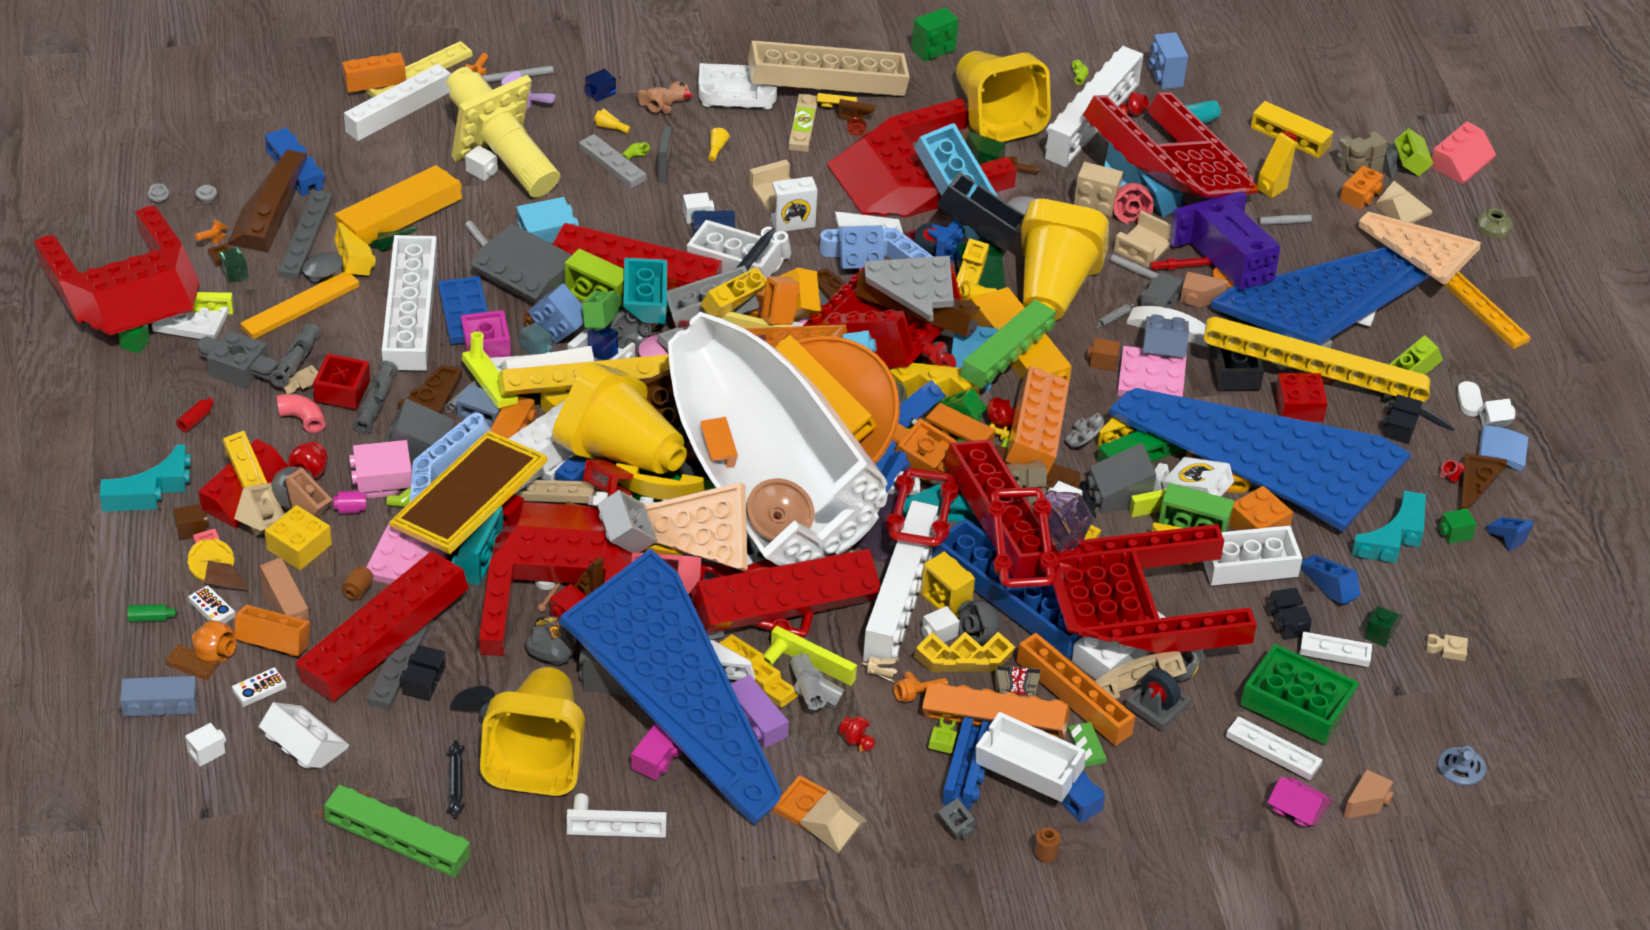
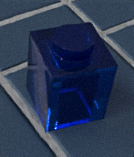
M604 68L585 77L584 90L588 96L599 102L616 94V78Z
M606 327L603 330L592 329L588 331V346H592L594 358H597L598 361L610 360V358L618 354L617 330Z

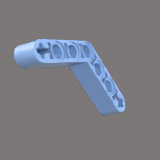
M883 228L884 256H888L890 259L933 257L899 230ZM828 229L821 232L820 253L823 256L840 257L839 229Z
M473 413L413 461L410 502L488 430L492 432L482 414Z

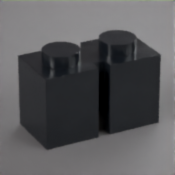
M1397 394L1395 402L1391 401L1387 414H1390V416L1385 415L1382 428L1386 429L1384 437L1409 444L1423 401Z
M1297 587L1271 591L1269 601L1266 603L1267 612L1269 615H1272L1275 630L1279 631L1282 640L1300 638L1303 632L1310 633L1312 619L1306 606H1302L1304 602Z
M418 645L415 653L410 654L406 671L403 670L400 675L399 683L402 684L403 695L426 701L431 700L437 687L436 682L440 681L446 668L445 651Z

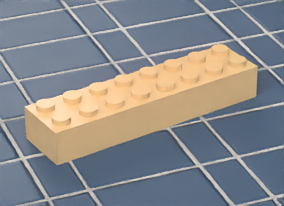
M752 41L748 55L751 82L758 85L765 84L780 87L789 86L814 88L817 90L826 89L905 96L910 78L904 53Z

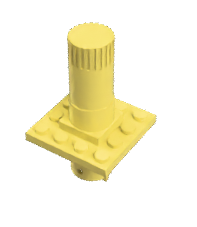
M462 67L456 70L446 81L447 86L451 89L449 96L459 108L451 155L455 161L462 158L465 159V155L478 145L485 149L490 147L531 197L537 198L549 193L558 184L560 173L523 127L532 81L529 76L525 75L493 90L479 73L473 72L471 68Z

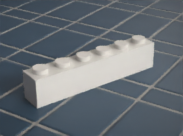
M437 64L344 112L345 132L359 141L450 93L451 89L447 86L446 81L451 73Z

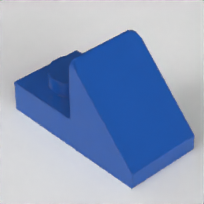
M1501 517L1486 525L1488 534L1504 537L1507 550L1511 551L1526 541L1534 524L1533 520Z

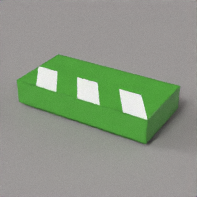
M1091 722L1068 726V734L1073 745L1085 750V767L1106 763L1105 753Z

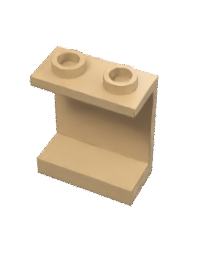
M787 159L750 169L749 185L769 214L776 212V194L772 182L791 179L789 177L790 164Z
M1141 210L1138 225L1128 235L1122 232L1116 235L1114 252L1150 268V262L1156 261L1171 246L1169 241L1172 225Z

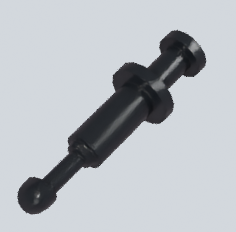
M1082 481L1079 486L1083 490L1081 509L1085 512L1087 520H1094L1096 518V512L1094 511L1096 504L1091 500L1090 492L1086 490L1087 486Z

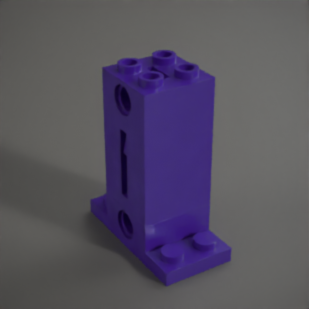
M1243 191L1174 209L1169 241L1173 248L1191 243L1240 290L1275 280L1280 245L1244 213L1247 195Z

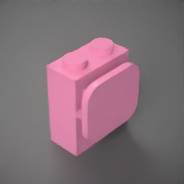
M407 440L353 445L354 455H349L350 467L355 468V471H351L352 482L357 484L360 493L365 492L367 498L385 497L388 494L396 495L401 488L411 487L412 472Z

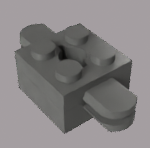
M229 330L221 340L206 336L198 342L199 356L207 358L209 376L247 389L257 376L270 380L271 372L277 369L276 360L268 358L267 343Z

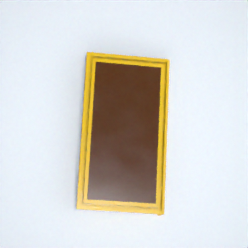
M488 430L389 521V525L398 531L451 554L548 462L547 455Z

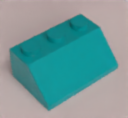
M624 258L623 307L643 323L665 324L667 309V260Z
M501 506L460 544L458 555L452 559V563L464 570L467 583L480 586L489 569L495 539L503 529V507Z

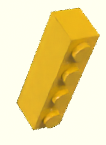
M1266 101L1253 112L1251 122L1252 129L1274 139L1277 138L1281 131L1292 132L1297 137L1295 148L1319 159L1331 147L1334 131Z

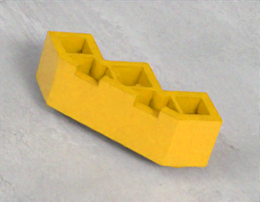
M911 363L908 367H898L890 370L894 380L901 382L905 386L907 398L931 380L941 388L946 397L973 388L979 396L980 388L960 377L962 368Z
M931 632L916 647L914 658L930 672H996V665L1003 666L1012 657L1015 646L997 632L982 647L964 632L948 647Z

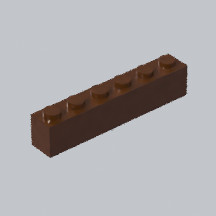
M865 269L858 273L855 294L858 297L896 311H904L906 315L968 337L977 330L980 307L970 301H963L953 296L954 307L933 308V321H929L866 283Z

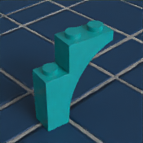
M186 444L176 445L164 461L143 473L125 478L101 479L100 502L102 512L156 510L158 508V500H162V493L186 492V483L191 481L190 469H187V467H191V453H187Z
M942 483L906 498L902 516L906 519L912 500L939 506V516L943 501L940 496ZM958 495L951 502L947 522L959 523L966 518L975 526L983 529L964 495Z
M1403 491L1400 510L1396 517L1378 530L1356 534L1352 556L1397 563L1401 544L1420 547L1424 534L1426 494Z

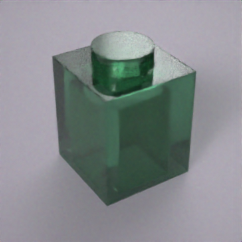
M239 247L218 252L220 269L228 284L249 278L247 262Z

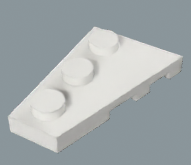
M835 211V221L838 229L839 226L883 225V228H895L903 233L899 219Z
M220 307V310L217 311L200 308L199 312H185L153 322L152 328L155 332L197 339L206 336L216 339L229 313L228 307Z

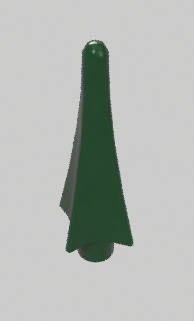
M411 227L397 231L379 232L377 239L371 242V246L373 248L379 247L382 252L393 244L394 235L407 236L416 232L418 228Z

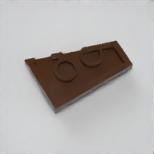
M441 365L425 379L423 385L419 388L415 387L410 392L411 395L406 399L442 414L463 376L462 369ZM401 399L398 402V409H400L405 399Z

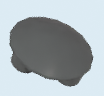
M335 252L319 253L305 261L302 271L306 276H309L312 282H317L323 277L330 275L337 276L342 273L343 258Z
M625 309L615 316L610 331L616 346L624 349L633 342L635 343L636 351L641 342L648 338L652 327L649 323H643Z

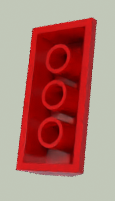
M257 438L250 444L267 483L272 482L279 470L288 467L274 447ZM231 462L202 487L198 493L203 512H207V514L237 529L242 522L234 518L243 488Z

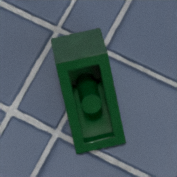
M968 132L967 145L978 164L1005 157L1006 143Z
M1377 606L1369 620L1365 639L1387 647L1403 615L1385 607Z

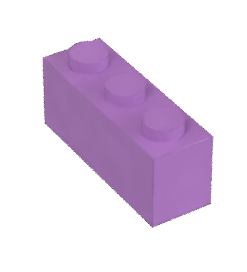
M751 675L731 683L751 728L763 748L788 737L789 721Z

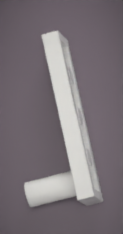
M577 794L574 797L573 810L567 809V834L666 837V812L588 810L589 798L585 794Z

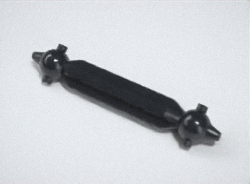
M457 740L453 742L448 752H446V755L450 756L448 768V800L450 804L448 809H446V813L452 814L454 819H457L463 807H465L463 802L460 803L463 797V759L461 755L463 750H465V746L459 745Z

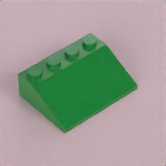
M1274 643L1245 684L1240 705L1326 745L1336 730L1360 682Z

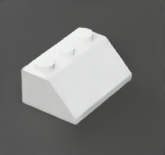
M273 702L259 725L266 732L265 736L268 739L278 742L285 753L295 756L298 759L297 763L307 769H310V767L322 768L349 747L347 742L300 705Z

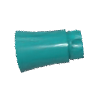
M1215 100L1185 105L1203 124L1212 122L1221 115V108Z

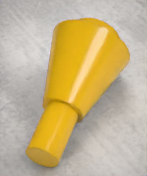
M604 108L601 111L598 110L594 117L596 127L617 129L626 134L631 129L630 126L621 123Z
M723 128L711 130V151L708 159L712 162L716 161L718 152H720L730 138L729 133Z
M967 280L959 287L963 301H969L972 298L997 291L996 288H985Z

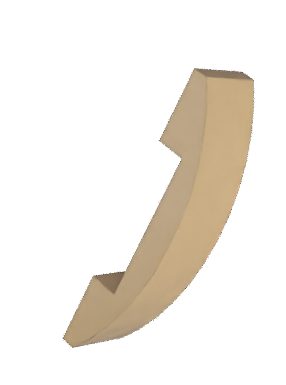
M1164 652L1148 655L1122 664L1102 675L1095 682L1113 698L1117 699L1120 697V691L1141 684L1143 676L1154 668L1163 669L1173 677L1187 673L1180 652Z

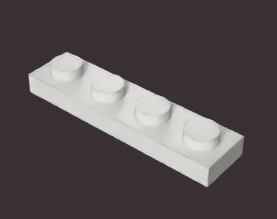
M1239 716L1226 734V737L1308 780L1312 779L1322 764L1323 759Z

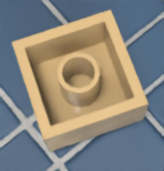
M1084 162L1077 178L1074 205L1092 208L1106 216L1113 217L1114 200L1122 184L1123 171Z

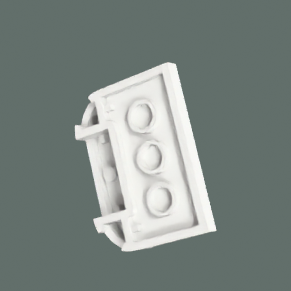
M700 63L698 97L702 101L703 106L720 105L723 107L742 106L743 108L761 107L763 109H771L773 103L776 102L777 86L752 84L749 65Z

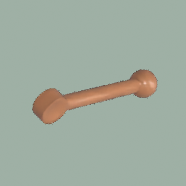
M556 582L543 603L537 606L539 612L546 610L550 597L555 594L564 582Z

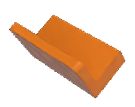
M720 417L702 420L700 427L711 461L724 460L726 468L734 467L738 453L727 418Z

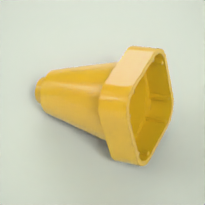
M972 51L961 58L956 68V76L968 99L969 123L975 133L1004 142L1036 134L1046 127L1051 117L1050 73L1048 67L1030 53H1018L1000 57L982 51Z
M1035 199L1029 202L1021 226L1022 254L1025 257L1023 306L1027 307L1031 302L1037 300L1055 310L1054 320H1059L1065 314L1087 276L1097 274L1102 270L1108 250L1109 221L1104 214L1092 208L1049 199Z
M598 363L589 364L578 374L553 426L552 434L554 441L578 456L595 460L607 458L658 474L666 473L669 470L676 471L682 466L687 455L682 435L647 400L648 391L646 384L623 370Z
M551 667L536 669L525 679L516 692H502L491 699L482 726L480 771L488 783L501 789L550 796L564 795L575 787L582 763L585 717L580 707L574 702L573 685L565 673Z

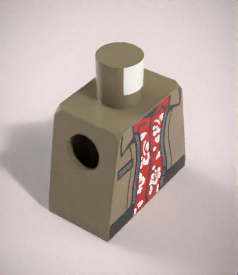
M996 665L994 680L996 693L1005 694L1006 692H1011L1026 698L1037 696L1041 669Z

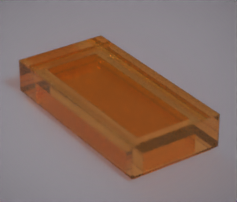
M177 644L165 659L167 666L208 681L220 665L219 660H203L195 654L193 649Z

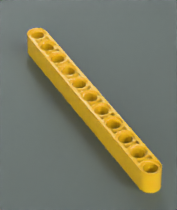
M1211 317L1206 321L1204 340L1210 345L1310 373H1321V376L1393 396L1399 394L1423 402L1427 401L1430 396V378L1424 374L1219 317Z

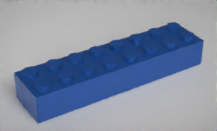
M964 518L950 528L949 536L940 545L933 546L932 558L945 551L950 557L956 559L959 565L973 575L975 578L974 591L1029 632L1040 635L1067 659L1073 655L1075 642L1083 636L1067 631L1052 584L1040 587H1005L1000 581L999 574L995 573L993 569L997 550L984 531ZM1009 573V578H1010V579L1013 578V576L1011 575V573ZM1043 575V576H1032V577H1023V578L1045 577V576Z

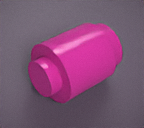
M360 490L338 491V496H333L334 510H338L339 514L366 511L365 492L360 493Z

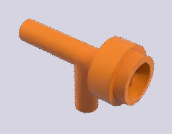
M908 671L904 674V679H900L898 683H895L894 694L898 701L903 703L910 702L916 699V693L926 691L928 682H944L948 684L946 678L920 682Z

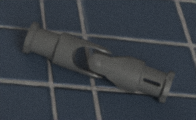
M309 323L303 325L301 328L302 332L297 334L286 351V355L278 362L277 369L271 372L270 381L273 385L285 387L288 384L289 377L295 374L299 364L311 350L313 341L317 340L320 336V330L316 325Z
M382 361L379 365V372L373 377L358 410L359 416L353 421L352 426L359 433L368 434L372 429V422L376 420L392 385V378L397 374L398 367L393 362Z

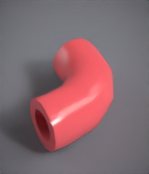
M297 394L277 395L280 417H299L303 421L304 429L311 433L320 432L325 428L326 423L320 407L311 399Z

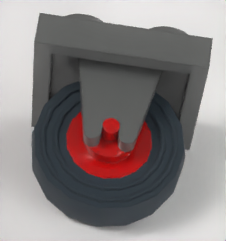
M1154 668L1143 676L1141 687L1126 699L1125 706L1163 731L1191 706L1192 699L1181 692L1178 683L1167 671Z

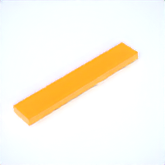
M1459 271L1447 284H1443L1512 349L1529 342L1530 336Z
M342 272L241 322V329L250 338L256 339L358 288L359 281L352 274Z

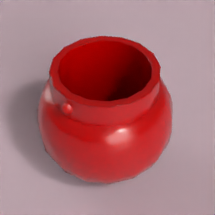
M309 441L296 446L292 450L288 458V466L302 467L304 470L310 471L313 479H316L325 470L326 463H328V455L322 445Z

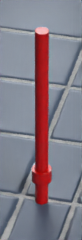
M1207 257L1179 260L1166 258L1165 261L1150 262V269H1166L1171 271L1176 270V268L1214 264Z

